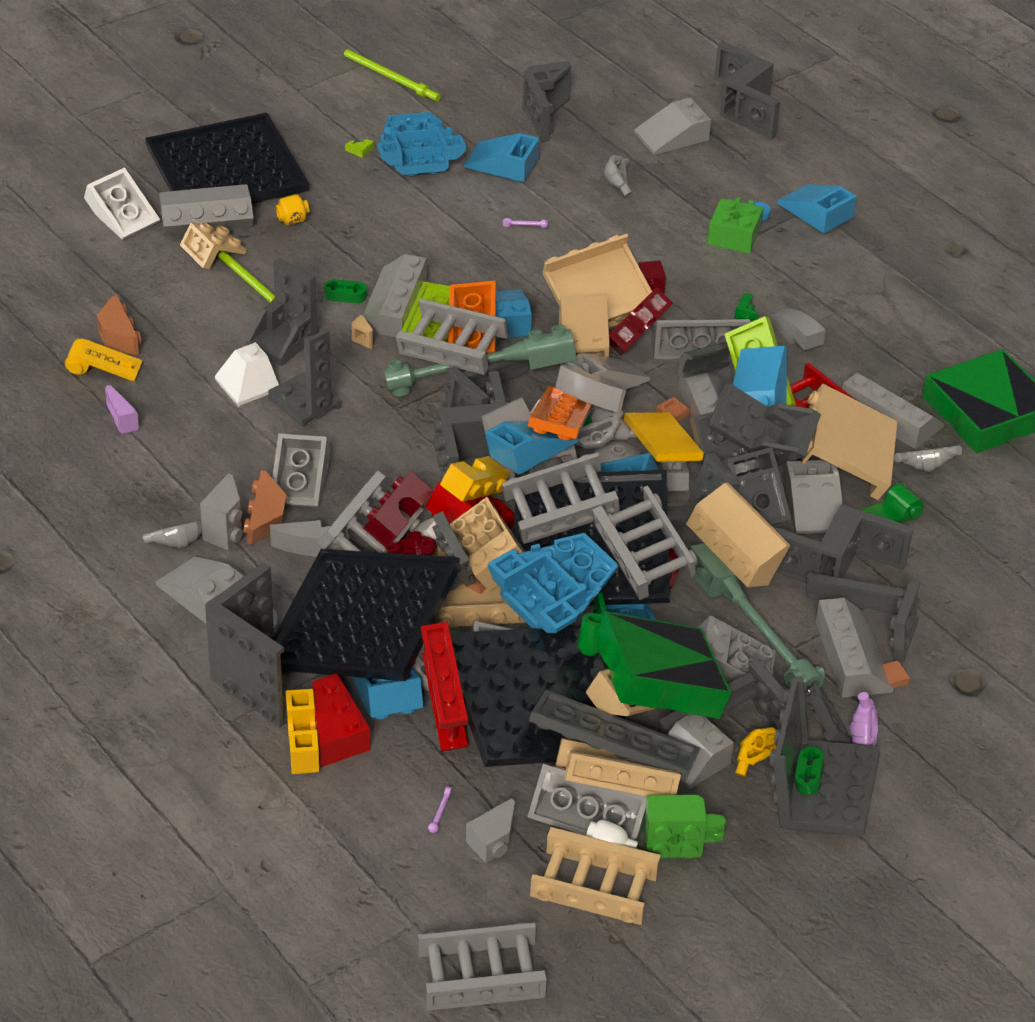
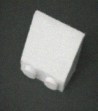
M125 168L94 181L86 187L84 199L94 214L121 239L160 222V218Z

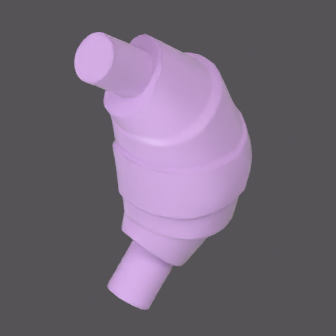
M862 692L858 695L860 704L853 714V721L850 723V735H852V742L854 744L876 746L878 734L877 710L868 693Z

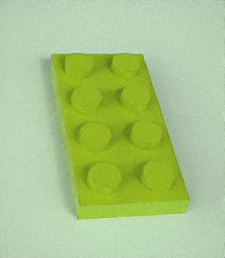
M423 281L401 331L412 333L421 320L420 298L449 305L450 286ZM431 321L422 336L434 338L442 323ZM448 333L443 340L444 342H448Z
M767 316L724 334L735 372L741 349L778 346L770 318ZM787 377V405L796 406Z

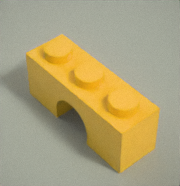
M486 456L476 458L472 467L464 461L452 463L440 485L463 502L501 493L503 491L502 483L507 481L511 472L491 457Z
M313 689L286 690L291 773L319 772V749L315 725Z

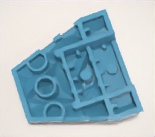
M431 112L389 115L384 126V133L381 134V141H378L377 144L381 159L389 165H394L402 175L416 176L420 173L437 174L441 171H446L449 168V160H457L466 151L463 137L460 134L454 136L453 130L450 127L445 129L443 121Z
M585 533L554 540V545L543 548L536 544L531 546L530 551L518 554L516 549L508 551L490 561L488 569L493 580L501 587L500 595L502 600L532 629L539 628V630L544 629L547 633H557L579 618L594 597L617 571L618 564Z

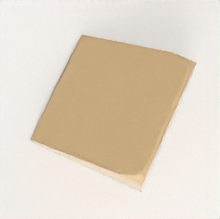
M360 315L352 322V341L372 349L373 329L364 316Z

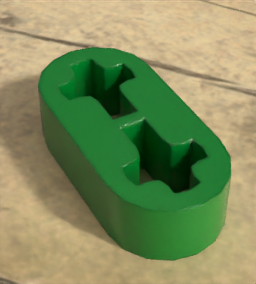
M329 280L324 284V297L327 300L336 302L361 303L367 299V286L357 281Z
M806 747L800 751L798 756L795 783L796 789L802 794L816 793L821 786L824 756L822 750L817 747ZM810 759H813L812 765H808ZM807 776H811L809 782H806Z

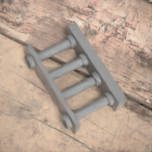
M420 298L419 307L422 318L412 333L399 331L396 336L399 354L451 367L455 366L459 369L485 375L488 370L485 351L495 336L507 339L506 319ZM431 321L442 323L434 338L422 336ZM452 326L464 328L454 344L443 341ZM473 331L485 334L476 349L464 347Z
M598 452L583 455L578 459L525 476L511 478L502 483L505 501L515 499L523 518L522 521L518 522L519 534L523 544L593 522L592 509L601 505L606 514L610 513L612 515L620 511L619 498L616 492L605 493L596 473L601 471ZM587 475L596 497L581 501L572 480ZM563 483L572 505L557 509L549 487ZM539 491L547 513L533 517L524 495Z
M377 470L318 540L317 544L321 548L325 549L330 543H333L334 545L338 544L347 551H361L344 537L345 533L341 530L345 527L347 530L350 528L377 552L387 553L386 548L363 529V526L356 521L357 517L354 515L358 512L367 516L373 509L369 506L368 497L370 496L372 499L375 497L379 501L385 494L379 485L385 478L381 472ZM420 507L411 517L400 510L401 514L409 520V523L393 542H398L407 530L411 532L421 520L417 517L424 509Z
M648 486L643 487L644 501L615 514H606L602 505L592 509L593 522L639 600L649 596L648 585L651 584L650 581L682 567H685L690 577L695 576V564H697L694 552L686 548L661 508L662 503L657 493L653 494ZM648 510L655 519L626 533H618L615 528L616 524ZM658 529H661L667 538L635 553L634 551H629L626 547L627 543ZM670 548H673L678 556L677 559L647 572L645 570L641 571L638 566L640 561Z
M535 922L440 933L430 932L418 935V956H429L433 979L432 983H426L427 1011L545 998V970L533 971L529 946L535 945ZM517 947L522 973L504 974L499 949ZM488 950L492 976L475 978L470 952ZM458 953L463 979L445 981L441 955Z

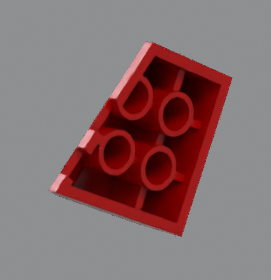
M441 482L437 483L425 506L426 509L432 512V516L443 511L450 524L487 497L509 529L514 526L515 513L503 501L493 499L489 495L462 502L440 485Z

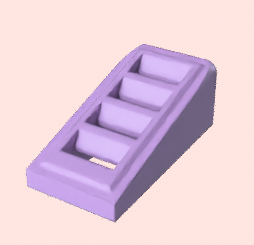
M111 385L106 386V405L119 432L124 434L138 430L137 411Z

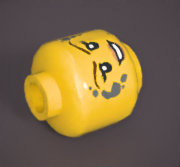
M297 194L279 199L278 205L275 206L279 222H283L287 226L304 222L306 220V213L310 212L307 200H302Z

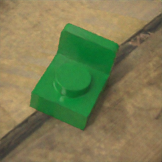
M744 293L736 307L734 319H750V322L758 319L759 313L754 311L755 305L752 304V294Z

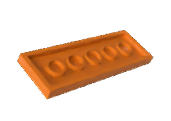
M548 386L529 418L528 427H532L533 431L540 434H547L548 432L557 434V437L563 440L577 439L593 404L568 395L555 387Z

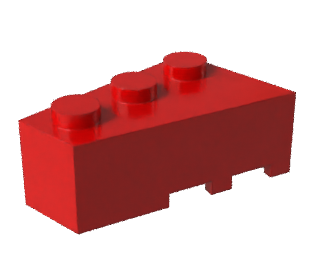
M338 674L312 681L320 768L370 751V728Z

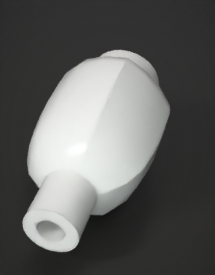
M600 820L597 823L591 821L586 833L588 837L635 849L638 846V842L628 838L626 831L622 827L606 820Z

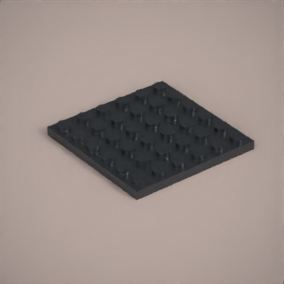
M268 113L145 138L146 146L170 191L247 184L251 203H257L262 200L298 194L309 190V182Z
M667 470L596 472L605 493L616 492L619 498L620 511L644 501L643 487L648 486L653 494L657 493L662 503L661 508L668 517ZM515 475V478H518V477H521V476H525V475ZM587 475L572 480L581 501L596 497ZM563 483L549 487L557 509L572 505ZM539 491L524 495L533 517L547 513ZM515 501L514 536L525 552L530 551L532 545L539 544L540 548L554 545V540L585 533L616 562L596 529L594 522L523 544L518 527V522L522 521L523 518ZM648 510L616 524L615 528L618 533H626L655 519ZM658 529L627 543L626 547L629 551H634L635 553L667 538L662 530ZM669 549L640 561L638 565L640 570L647 572L669 562ZM618 565L617 571L599 592L603 593L605 605L670 603V577L668 573L650 581L651 584L648 585L649 596L639 600ZM596 596L588 606L595 605Z
M320 549L272 639L284 647V652L280 654L281 671L325 675L337 673L338 676L406 681L423 646L421 626L434 623L460 570L459 557Z
M581 626L565 627L557 633H547L544 629L539 630V628L450 633L468 723L484 767L556 762L561 739L566 737L551 729H542L529 721L534 707L545 690L597 709L586 694V691L599 671L605 670L599 653L595 656H588L578 649L577 641ZM615 715L626 720L625 716Z

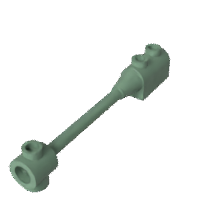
M556 325L551 328L552 333L542 334L541 330H532L528 333L529 338H524V340L502 349V351L486 354L487 363L501 360H528L530 370L575 361L577 358L571 329H566L564 325ZM397 359L388 363L389 367L384 368L389 392L392 391L393 396L401 397L411 392L410 387H413L415 379L445 373L446 369L451 366L437 364L413 369L408 363L403 364L402 360Z
M705 543L690 546L689 550H692L697 558L695 576L693 578L710 598L723 595L744 611L790 666L784 675L786 687L790 689L793 678L804 679L805 691L814 683L822 687L825 679L824 669L821 666L814 667L808 659L798 660L747 600L746 594L739 583L740 579Z

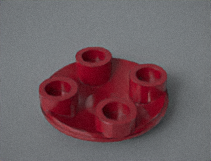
M419 531L410 532L406 535L405 539L386 546L387 553L431 556L437 549L436 541L430 537L422 536Z

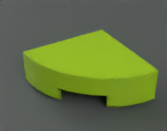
M364 139V142L356 143L353 140L345 144V151L362 158L375 148V141Z

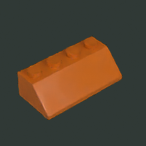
M496 281L450 285L449 305L496 316ZM452 326L448 333V343L454 344L464 328ZM473 331L464 347L476 349L485 334ZM496 336L485 351L486 354L495 352Z

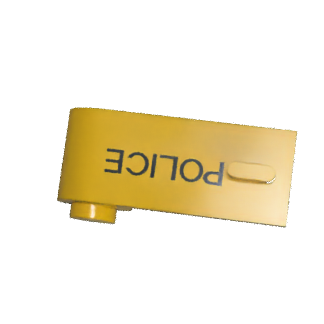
M77 339L71 346L65 360V366L69 372L82 375L86 373L90 365L134 382L143 360L86 339Z

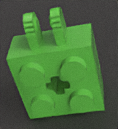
M736 197L735 200L721 198L709 223L707 244L750 254L761 228L763 207L755 206L752 200H749L747 204L742 203L739 197Z
M647 795L643 827L645 851L661 855L660 859L702 857L704 843L723 841V836H725L723 829L727 820L721 814H706L704 799L699 795Z

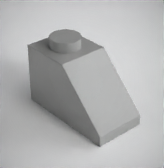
M512 798L466 823V843L485 863L495 858H500L509 851L515 814V801Z

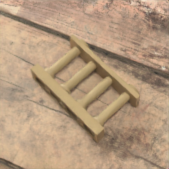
M566 738L561 739L556 760V766L566 767L564 778L567 781L642 796L676 795L681 777L679 772L641 765L630 759H621L612 752L604 749H595L590 747L588 743Z
M550 827L547 835L546 853L552 856L544 877L532 875L530 896L542 901H550L619 919L626 923L642 925L645 903L639 902L645 880H657L661 855ZM563 858L579 862L571 884L555 880ZM590 865L607 869L599 891L583 887ZM618 872L634 876L627 898L611 894Z

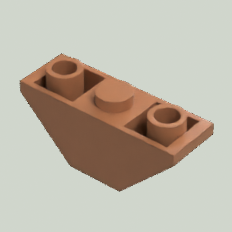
M117 295L112 296L97 314L98 333L105 347L134 356L139 355L138 345L142 343L140 333L135 331L133 319L128 317L125 303L121 304Z
M261 470L259 480L254 479L252 494L256 495L255 499L250 498L247 513L251 514V519L246 518L243 533L248 534L246 544L250 545L270 535V524H282L286 493L264 470Z

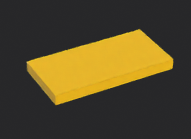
M670 412L625 413V423L657 462L703 460L704 452Z

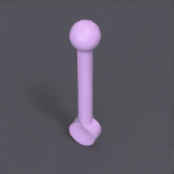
M505 218L503 219V226L531 225L546 228L548 221L545 219L541 221H513Z
M446 786L434 821L428 825V830L431 833H436L439 830L438 823L447 801L451 797L452 787Z

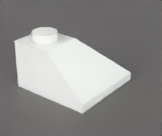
M256 342L235 350L215 375V380L237 406L268 395L269 389L279 385L268 356Z

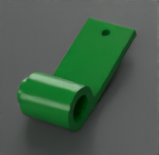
M898 483L888 491L884 502L860 510L903 523L918 518L923 513L924 502L905 484Z
M601 592L596 596L593 613H586L582 617L577 641L578 649L588 656H595L597 653H600L594 635L605 611L608 612L603 593Z

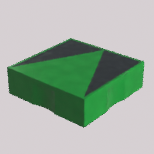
M1004 349L926 375L922 397L941 417L954 427L956 433L976 454L1002 445L1013 438L1035 433V380Z
M605 611L594 639L602 659L610 670L611 681L620 703L655 709H671L686 714L720 718L731 696V690L702 628Z

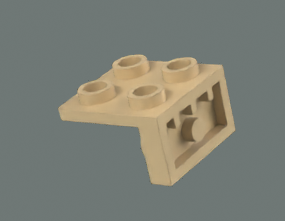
M191 222L180 244L204 269L211 268L219 250L244 255L247 252L241 245L242 242L229 233L230 230L221 225L214 227L205 222L200 224Z

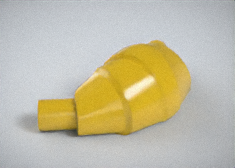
M775 728L754 729L740 742L737 756L738 765L735 774L745 777L749 765L753 766L755 763L770 757L771 750H776Z

